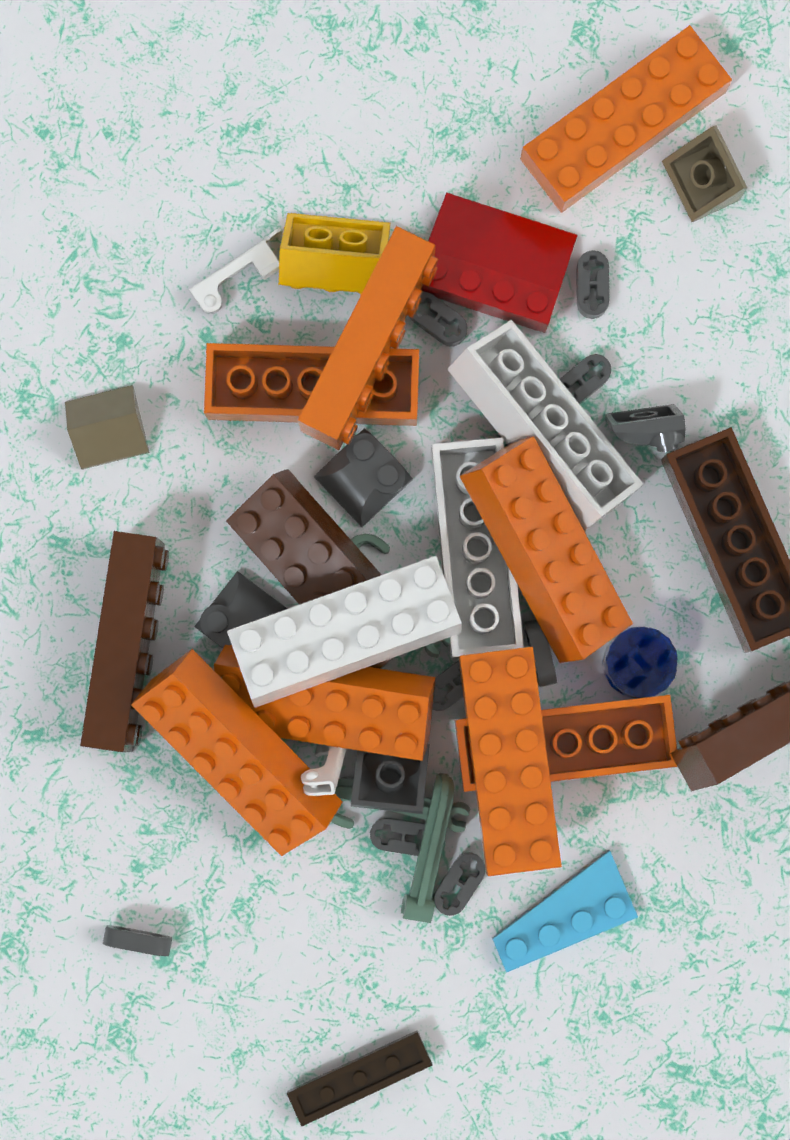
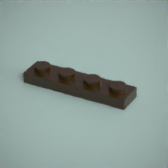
M417 1030L288 1090L287 1096L302 1127L433 1066V1063Z

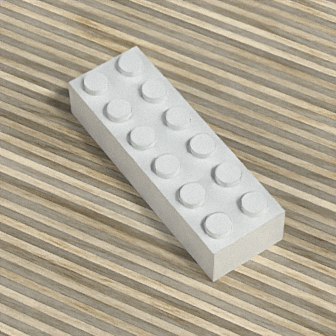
M512 320L467 347L447 369L499 435L503 437L507 445L531 436L535 437L584 531L623 503L644 485Z
M503 437L432 444L431 447L443 575L462 622L461 633L450 637L451 659L459 658L462 655L524 648L518 585L460 478V475L503 449Z
M434 556L230 629L227 633L250 698L256 708L460 634L462 622L437 557Z

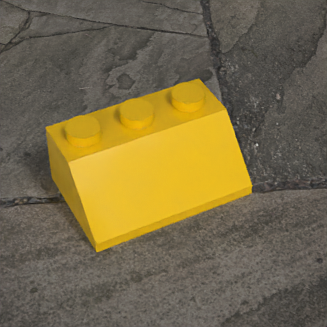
M287 213L280 245L278 285L290 286L295 289L306 287L324 289L328 292L348 291L362 294L389 241L391 223Z

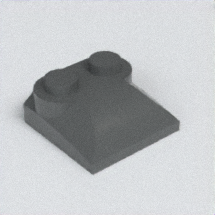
M674 404L605 414V421L619 439L627 443L657 447L658 452H669L677 450L678 444L685 441L684 414Z
M365 428L355 435L350 444L346 445L314 476L361 527L368 523L413 480L397 459Z
M237 571L213 603L204 610L200 620L194 627L223 648L225 644L232 645L227 633L228 630L281 612L287 608Z
M430 744L427 746L423 761L357 750L351 807L423 814Z

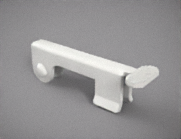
M280 228L274 230L268 237L189 289L204 312L214 314L220 310L222 299L218 293L219 286L249 265H254L263 280L279 271V260L267 242L276 239L282 234Z
M317 745L315 756H328L325 765L320 768L309 769L301 775V781L305 784L303 790L306 795L335 794L346 748Z

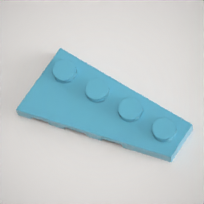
M611 851L605 852L599 859L544 898L542 902L492 937L506 973L638 918Z

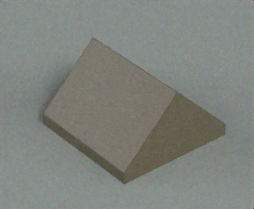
M717 125L710 127L662 160L691 222L738 202L747 189Z
M133 385L65 402L67 431L82 470L150 453Z

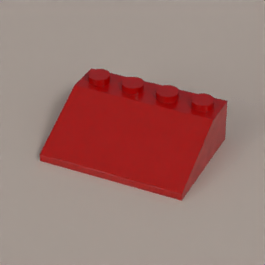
M446 192L428 242L436 245L435 257L438 258L436 265L438 269L429 287L423 284L421 290L422 292L433 294L438 299L506 321L512 320L515 324L546 333L578 235Z

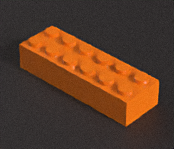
M689 25L523 146L520 160L562 213L724 95L732 78Z
M398 226L395 227L297 420L301 432L337 450H340L343 443L350 444L358 428V425H356L357 420L355 419L358 412L365 413L374 396L372 393L374 387L372 385L375 379L379 381L383 379L390 364L388 361L390 355L388 353L391 347L396 350L398 349L406 330L404 328L406 323L404 321L406 317H414L422 301L420 296L423 284L429 287L436 274L438 258L435 257V244Z
M207 343L204 414L208 420L298 423L297 420L334 347ZM391 348L388 353L390 355L388 360L390 362L389 367L381 381L375 379L372 385L374 387L372 401L365 413L358 412L355 418L357 420L356 424L417 426L419 349L396 350Z
M534 436L510 443L460 475L465 488L559 663L584 660L633 624Z
M225 644L214 663V671L280 738L423 761L430 739L436 677L366 667L255 708L232 645Z
M533 647L459 656L486 874L488 876L562 867Z
M193 649L151 679L131 704L281 856L324 831L343 803L336 794L309 796L304 793L303 786L305 784L301 781V775L310 768Z
M670 695L541 710L550 782L678 767L670 754L677 750ZM467 719L454 720L462 788L464 792L476 791Z

